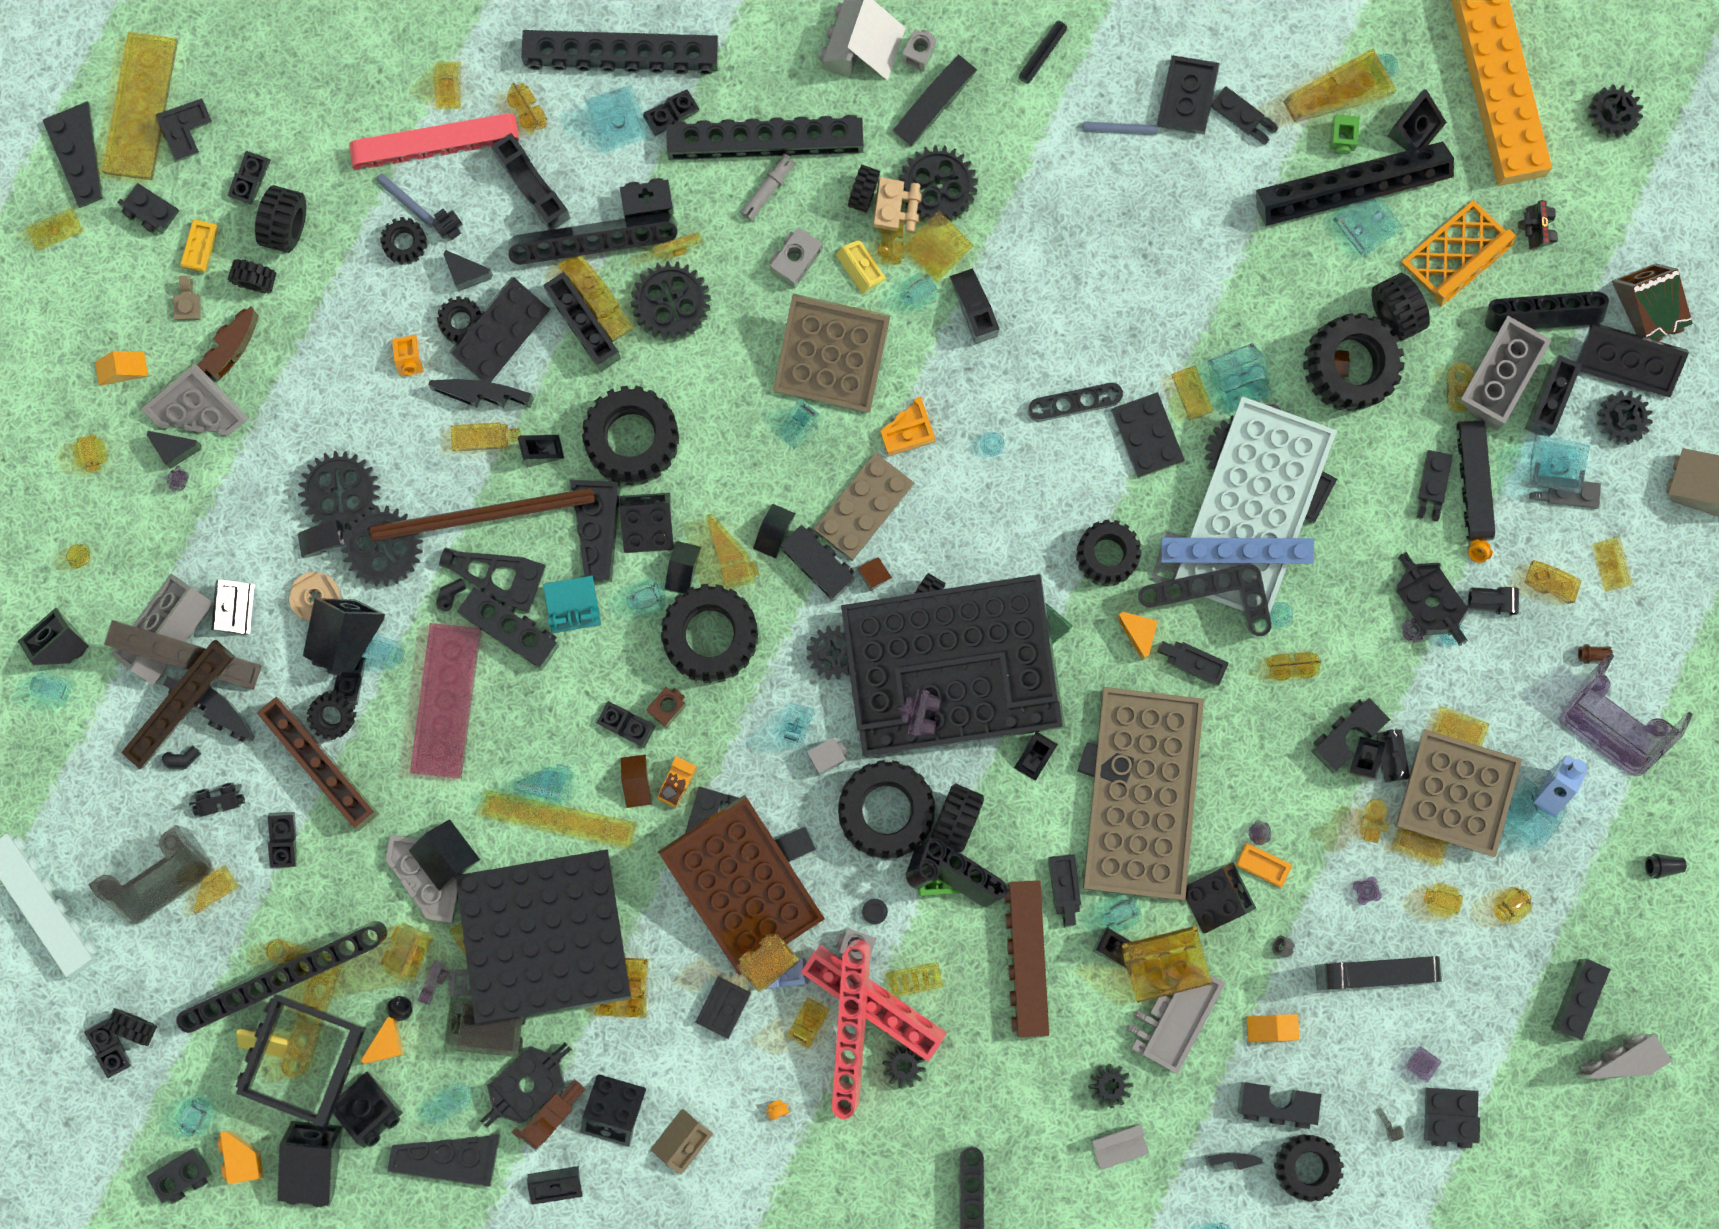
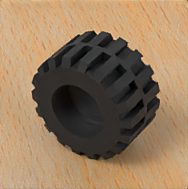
M275 185L267 189L259 204L255 220V238L259 246L290 253L295 248L301 237L306 219V199L302 192Z
M1399 273L1372 287L1371 296L1375 313L1381 319L1380 323L1382 326L1388 324L1392 328L1390 334L1392 336L1397 335L1400 340L1399 342L1429 328L1430 315L1426 300L1419 287L1408 275Z
M1109 519L1104 520L1103 523L1098 521L1082 535L1076 550V561L1079 562L1078 567L1080 571L1083 570L1084 576L1087 579L1091 578L1093 580L1092 583L1098 584L1099 582L1103 583L1102 586H1108L1109 584L1115 586L1121 581H1126L1137 568L1142 551L1139 548L1141 543L1140 540L1136 539L1137 534L1135 531L1131 532L1129 530L1130 526L1127 524L1123 526L1119 524L1120 521L1114 520V522H1110ZM1112 540L1121 547L1123 558L1118 565L1106 566L1097 560L1094 548L1099 541Z
M956 783L952 785L931 834V839H940L960 853L964 851L982 808L984 795Z
M1306 1134L1292 1137L1289 1139V1142L1283 1143L1281 1151H1277L1275 1156L1278 1157L1277 1163L1274 1162V1168L1277 1170L1275 1176L1280 1181L1279 1185L1281 1188L1286 1190L1289 1195L1307 1202L1322 1201L1324 1197L1333 1195L1332 1191L1339 1188L1341 1185L1339 1180L1343 1179L1344 1173H1341L1344 1163L1339 1158L1342 1156L1339 1151L1335 1150V1146L1322 1137ZM1306 1152L1317 1154L1323 1164L1320 1178L1310 1184L1300 1181L1295 1172L1296 1161Z

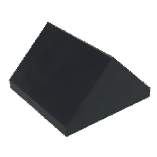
M1426 89L1420 92L1388 134L1390 139L1406 151L1429 145L1447 123Z
M450 819L426 832L409 850L439 891L453 882L458 875L465 873L481 860Z

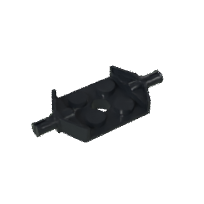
M1407 552L1401 554L1398 559L1406 570L1396 586V592L1425 635L1448 634L1453 636L1458 646L1465 644L1468 639L1460 630V625L1467 616L1470 605L1466 606L1440 569L1441 564H1416ZM1429 597H1434L1439 601V605L1429 607L1425 600Z
M564 1042L555 1052L549 1053L529 1046L524 1053L487 1085L492 1108L488 1114L480 1119L481 1123H485L484 1126L488 1128L497 1118L503 1117L523 1124L565 1085L560 1062L565 1055L572 1051V1048ZM524 1077H530L534 1081V1088L530 1092H524L520 1088V1081Z

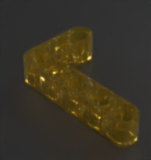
M275 939L268 943L266 955L269 960L280 964L312 948L286 940ZM282 944L286 950L282 958H277L274 953L276 946ZM323 952V957L326 960H332L330 954ZM300 964L304 971H309L308 965L302 966ZM342 964L335 966L331 973L327 974L324 971L311 977L302 1003L328 1012L342 970ZM319 984H323L326 987V994L322 998H318L315 995V988ZM300 1011L281 1066L282 1072L289 1078H299L307 1073L324 1024V1020L319 1018L314 1023H310L307 1020V1014ZM302 1034H306L310 1040L306 1048L300 1047L298 1039ZM293 1059H298L301 1062V1069L298 1073H294L290 1069V1063Z

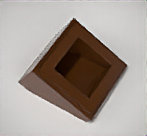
M879 557L857 568L870 591L892 578Z

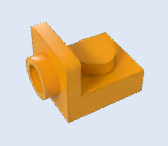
M417 335L392 339L394 363L399 376L423 373Z

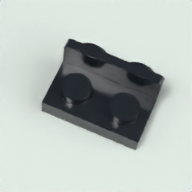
M139 183L136 184L125 201L119 199L117 202L122 208V214L131 220H134L135 217L142 221L141 226L151 233L158 231L163 234L179 212L178 208Z

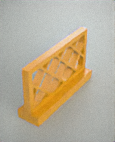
M1472 200L1403 259L1401 264L1435 297V301L1442 307L1510 249L1514 244L1516 235L1510 229L1506 231L1482 207ZM1473 209L1480 216V222H1465V215ZM1450 227H1462V238H1448V229ZM1465 228H1479V238H1465ZM1483 228H1493L1498 235L1494 239H1483ZM1433 242L1444 243V253H1429L1430 244ZM1447 243H1462L1461 254H1448ZM1465 244H1479V252L1476 254H1465ZM1415 257L1426 258V269H1416L1409 262ZM1429 258L1444 259L1443 269H1429ZM1447 259H1461V267L1458 270H1447ZM1429 274L1443 275V283L1435 288L1429 282Z

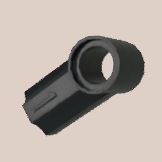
M1471 587L1468 594L1469 610L1495 611L1496 614L1507 612L1510 613L1509 615H1518L1519 588L1498 587L1497 589Z

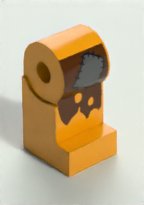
M676 756L657 800L676 808L697 770V766Z

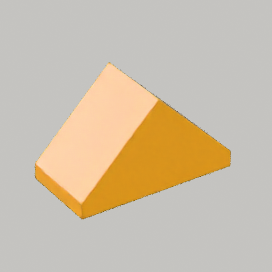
M112 351L95 361L99 386L148 377L144 352Z
M1126 612L1120 613L1117 616V620L1142 660L1146 659L1150 654L1157 620Z
M1298 1014L1246 1016L1248 1042L1300 1040Z
M388 1016L360 1062L369 1064L404 1055L397 1020Z

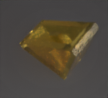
M461 61L436 62L433 74L436 109H461Z

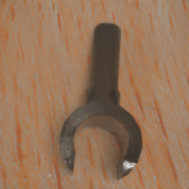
M1382 1108L1377 1109L1376 1112L1384 1123L1388 1139L1393 1142L1403 1139L1402 1127L1400 1125L1392 1127Z

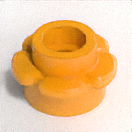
M1476 539L1470 543L1468 555L1474 562L1483 563L1492 557L1493 550L1490 549L1491 545L1487 541Z
M782 1099L774 1101L767 1105L768 1110L765 1111V1114H768L770 1121L780 1118L779 1116L783 1117L789 1114L787 1108L789 1103L783 1104Z

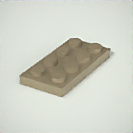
M875 452L816 525L814 531L853 561L912 488L914 482Z

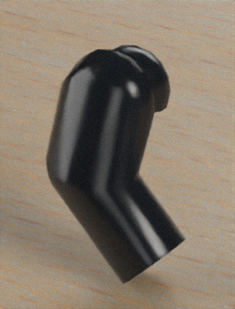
M462 578L440 588L436 604L441 611H449L452 608L455 594L466 590Z
M192 745L183 755L166 752L162 756V762L170 770H185L202 753Z

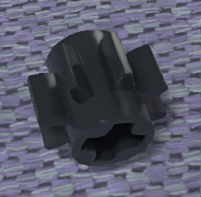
M443 208L434 214L437 221L432 223L442 239L449 236L453 240L461 234L459 227L463 223L453 210L447 213Z

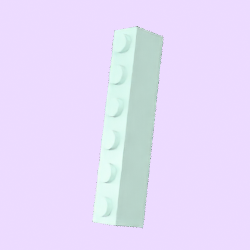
M7 833L0 838V880L64 975L73 978L98 960L95 955L98 951L89 939L86 941L82 936L83 928L76 919L71 920L67 914L69 907L62 898L57 899L52 892L55 890L53 883L47 877L43 878L38 871L41 869V866L33 856L29 858L24 850L27 846L22 838Z

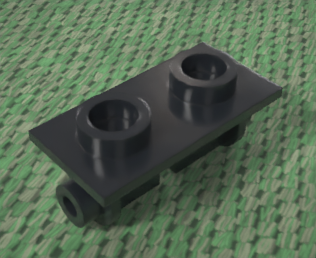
M1402 729L1377 732L1378 741L1385 742L1381 760L1385 783L1409 779Z
M229 782L219 786L217 790L201 789L196 791L189 801V806L196 804L192 806L194 816L199 815L203 817L218 813L217 803H221L223 811L241 807V804H245L244 795L238 794L242 784L234 785L233 782Z

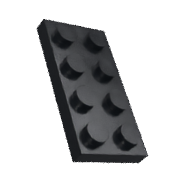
M511 277L449 353L481 381L491 382L550 309L515 277Z
M1592 322L1576 362L1582 364L1580 372L1671 398L1689 351Z

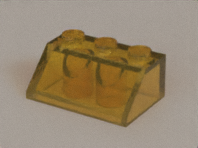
M1197 925L1122 944L1125 965L1137 1003L1212 984Z

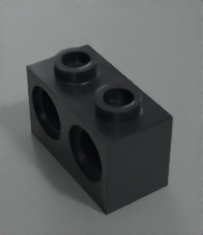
M192 1148L146 1177L161 1204L168 1201L174 1204L186 1197L184 1192L193 1187L195 1191L209 1183L206 1178L213 1174L199 1149ZM191 1163L195 1164L198 1168V1174L195 1178L190 1177L187 1173L188 1166ZM168 1177L172 1178L175 1182V1188L172 1192L165 1188V1180Z

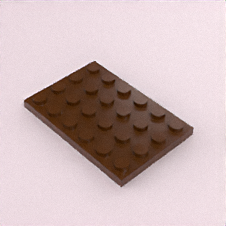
M743 795L658 851L662 860L738 975L752 968L825 919L746 795Z

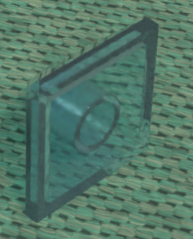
M556 764V768L549 766L515 782L514 788L521 793L569 804L576 774L570 772L571 767Z
M1526 778L1512 796L1505 825L1532 847L1539 849L1545 846L1559 828L1567 810L1563 808L1556 817H1553L1535 805L1533 802L1540 788Z

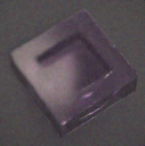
M1418 1046L1405 1068L1428 1083L1442 1061L1423 1047Z

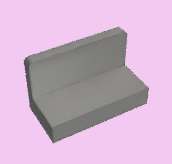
M1141 1124L1090 1140L1101 1170L1149 1153L1143 1137L1145 1134Z

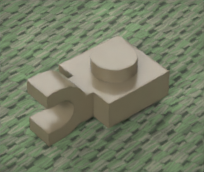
M189 275L179 276L181 295H174V319L176 321L201 320V296L193 294V279H190Z

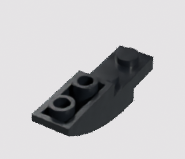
M169 676L166 677L163 683L164 686L170 688L168 694L179 682ZM210 687L194 706L202 711L207 707L203 714V717L209 719L207 725L219 731H222L223 727L232 731L231 737L241 742H244L246 738L253 741L255 736L241 713L223 695Z

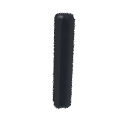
M1059 20L1055 22L1019 73L1021 81L1027 84L1031 82L1067 31L1065 23Z

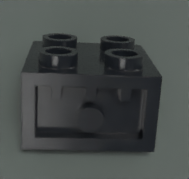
M670 492L620 497L619 507L625 553L672 550L674 548Z
M1234 863L1202 877L1186 887V900L1204 934L1256 909Z
M598 1074L582 1116L580 1133L630 1147L634 1126L646 1093V1088Z

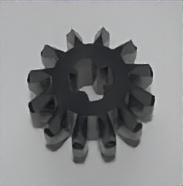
M896 1045L895 1050L898 1055L894 1056L890 1051L886 1053L893 1060L892 1062L886 1060L882 1062L885 1066H891V1069L885 1070L883 1074L884 1076L891 1073L894 1074L889 1080L890 1084H893L899 1078V1088H903L904 1080L907 1079L908 1085L911 1088L914 1086L911 1077H914L919 1082L922 1080L916 1074V1071L926 1072L925 1067H917V1063H922L925 1059L920 1057L915 1060L914 1057L917 1054L914 1051L911 1055L908 1054L910 1049L905 1046L904 1053H901L899 1045ZM901 1059H904L905 1062H911L912 1067L908 1068L910 1071L906 1074L902 1070H897V1064L900 1065L898 1062Z
M1107 1064V1073L1099 1066L1097 1071L1101 1076L1098 1077L1094 1074L1090 1076L1091 1079L1097 1081V1085H1088L1089 1089L1098 1090L1091 1095L1092 1099L1102 1096L1099 1101L1100 1106H1104L1108 1099L1109 1108H1114V1099H1116L1119 1105H1123L1124 1101L1121 1095L1128 1098L1131 1096L1129 1092L1124 1091L1125 1087H1133V1083H1124V1080L1129 1078L1130 1074L1124 1073L1119 1076L1122 1071L1121 1066H1117L1114 1073L1112 1064ZM1110 1078L1114 1079L1113 1083H1117V1088H1114L1112 1093H1108L1109 1089L1104 1088V1084L1109 1083Z

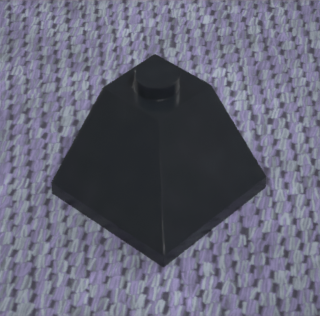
M57 608L53 609L18 640V643L33 665L71 663L74 659L81 657L89 647L83 636Z

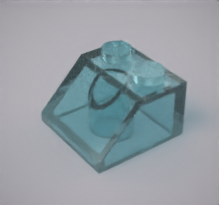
M632 85L585 100L603 154L650 138Z
M1542 435L1535 437L1530 460V485L1581 494L1590 444Z

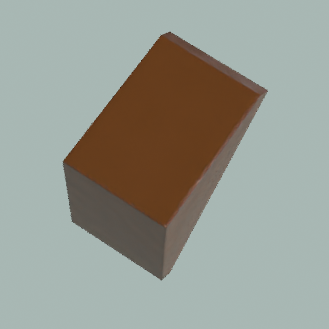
M646 754L620 758L621 781L626 808L652 805Z

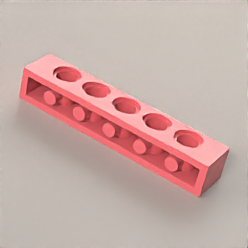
M820 944L800 973L837 999H840L842 959ZM849 975L851 982L860 984L859 977ZM871 979L868 980L866 1019L929 1062L947 1032ZM847 1000L848 1005L851 1008H859L857 1002H855L854 1000Z

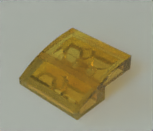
M938 211L903 248L939 282L974 245Z

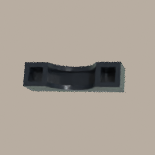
M512 133L491 146L497 160L548 230L556 229L571 219L568 209L554 190L540 176Z

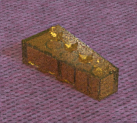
M1372 48L1293 92L1283 103L1294 122H1299L1388 98L1397 89Z

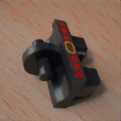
M1539 200L1536 204L1526 207L1524 220L1517 223L1518 229L1525 230V236L1528 237L1529 250H1537L1558 241L1557 232L1548 228V223L1555 220L1556 211L1555 208L1547 206L1545 200Z

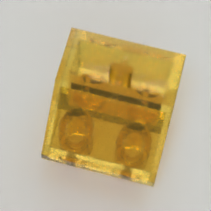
M772 934L767 935L759 942L761 947L755 952L749 950L739 958L741 963L736 966L760 993L801 961L783 936L779 934L775 936Z
M625 958L632 999L595 1005V1016L647 1017L649 959Z

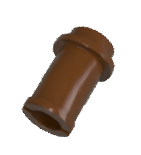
M1584 644V646H1580L1578 649V659L1583 661L1584 664L1612 661L1613 651L1611 646L1595 647Z

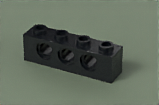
M564 272L543 285L546 294L600 372L621 359L619 351Z
M474 587L457 610L458 614L540 670H543L559 647L558 643L555 642L557 637L546 629L543 632L536 629V623L524 615L521 619L515 615L516 609L503 601L502 604H499L493 600L495 595L487 589L482 588L480 591ZM486 608H495L496 612L492 618L485 619L483 617V612ZM508 621L516 622V628L511 633L504 632V625ZM529 635H535L537 637L536 644L531 647L525 646V638Z

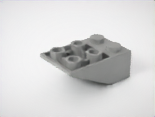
M1635 1032L1623 1039L1624 1045L1618 1048L1612 1046L1602 1053V1059L1596 1062L1593 1059L1580 1067L1582 1071L1576 1075L1578 1078L1590 1079L1651 1075L1672 1062L1655 1034H1645L1644 1032L1637 1034Z

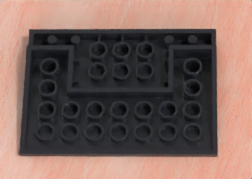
M1041 574L841 605L857 731L860 732L862 755L864 757L1065 728Z

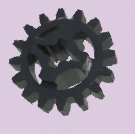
M1612 84L1608 90L1603 87L1599 93L1595 94L1592 98L1593 101L1588 106V108L1593 110L1588 114V117L1595 119L1591 125L1592 127L1597 125L1600 127L1598 130L1599 134L1606 131L1607 138H1610L1615 133L1618 139L1623 133L1628 136L1632 129L1635 130L1639 126L1638 122L1643 118V115L1638 112L1643 109V105H1637L1640 99L1639 96L1634 98L1631 96L1634 90L1631 89L1625 92L1624 85L1616 90L1615 85ZM1613 98V100L1611 101L1606 100L1605 102H1603L1605 99ZM1621 121H1622V122L1628 121V123H1626V124H1624V125H1618V123L1621 122Z
M1621 390L1616 393V396L1614 394L1607 397L1608 401L1604 400L1600 404L1603 409H1600L1597 415L1601 416L1602 419L1597 422V425L1604 426L1601 433L1608 432L1610 434L1608 436L1609 441L1615 437L1617 438L1618 445L1623 443L1624 440L1627 445H1630L1634 442V439L1638 442L1643 438L1642 434L1646 435L1650 431L1646 426H1650L1653 423L1651 419H1648V416L1653 411L1646 410L1645 407L1648 406V401L1640 402L1642 395L1639 394L1634 398L1633 392L1629 391L1624 396ZM1617 403H1628V405H1625V406H1622L1621 404H1618V405H1616V404H1617ZM1629 411L1626 418L1627 421L1621 424L1624 418L1623 414ZM1629 429L1630 431L1633 430L1634 432L1624 433L1622 432V430Z
M826 626V633H823L820 629L817 630L819 637L811 636L810 640L814 644L813 646L806 647L807 650L812 651V655L806 657L807 660H813L814 662L810 668L814 669L817 667L819 669L818 676L822 675L823 672L826 673L827 680H830L832 674H835L837 680H840V673L842 672L846 676L850 675L848 662L841 668L840 661L844 655H847L846 645L842 646L836 642L835 636L845 640V633L840 632V626H837L835 631H832L830 626ZM826 638L825 648L816 652L820 641ZM831 642L835 650H840V654L836 656V665L832 656H827L826 654L830 650ZM819 660L829 662L832 670L823 667Z

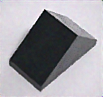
M448 250L444 251L445 260L458 292L492 279L491 269Z
M153 431L147 432V437L165 465L170 469L200 451L202 447L197 440Z
M559 435L518 436L522 458L527 468L564 459Z
M772 504L761 523L753 549L776 559L780 545L783 543L796 513Z
M680 541L676 542L669 560L664 589L683 594L687 592V589L692 585L701 550L700 546Z
M1035 732L1014 768L1036 781L1058 744L1039 732Z
M1360 737L1350 768V774L1377 781L1385 742Z
M1106 927L1103 928L1092 952L1128 969L1139 946Z

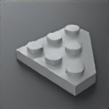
M195 363L141 408L158 427L184 428V430L195 432L214 431L220 435H230L248 419L238 406Z
M390 835L386 862L393 869L425 918L453 923L458 899L456 879L439 891L409 852L410 848L419 839Z

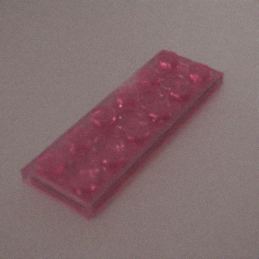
M430 623L410 767L411 774L462 779L481 635L480 628Z

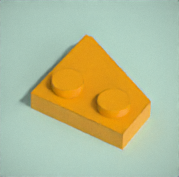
M921 396L917 397L907 410L901 411L893 422L888 423L880 431L888 456L935 442V436Z

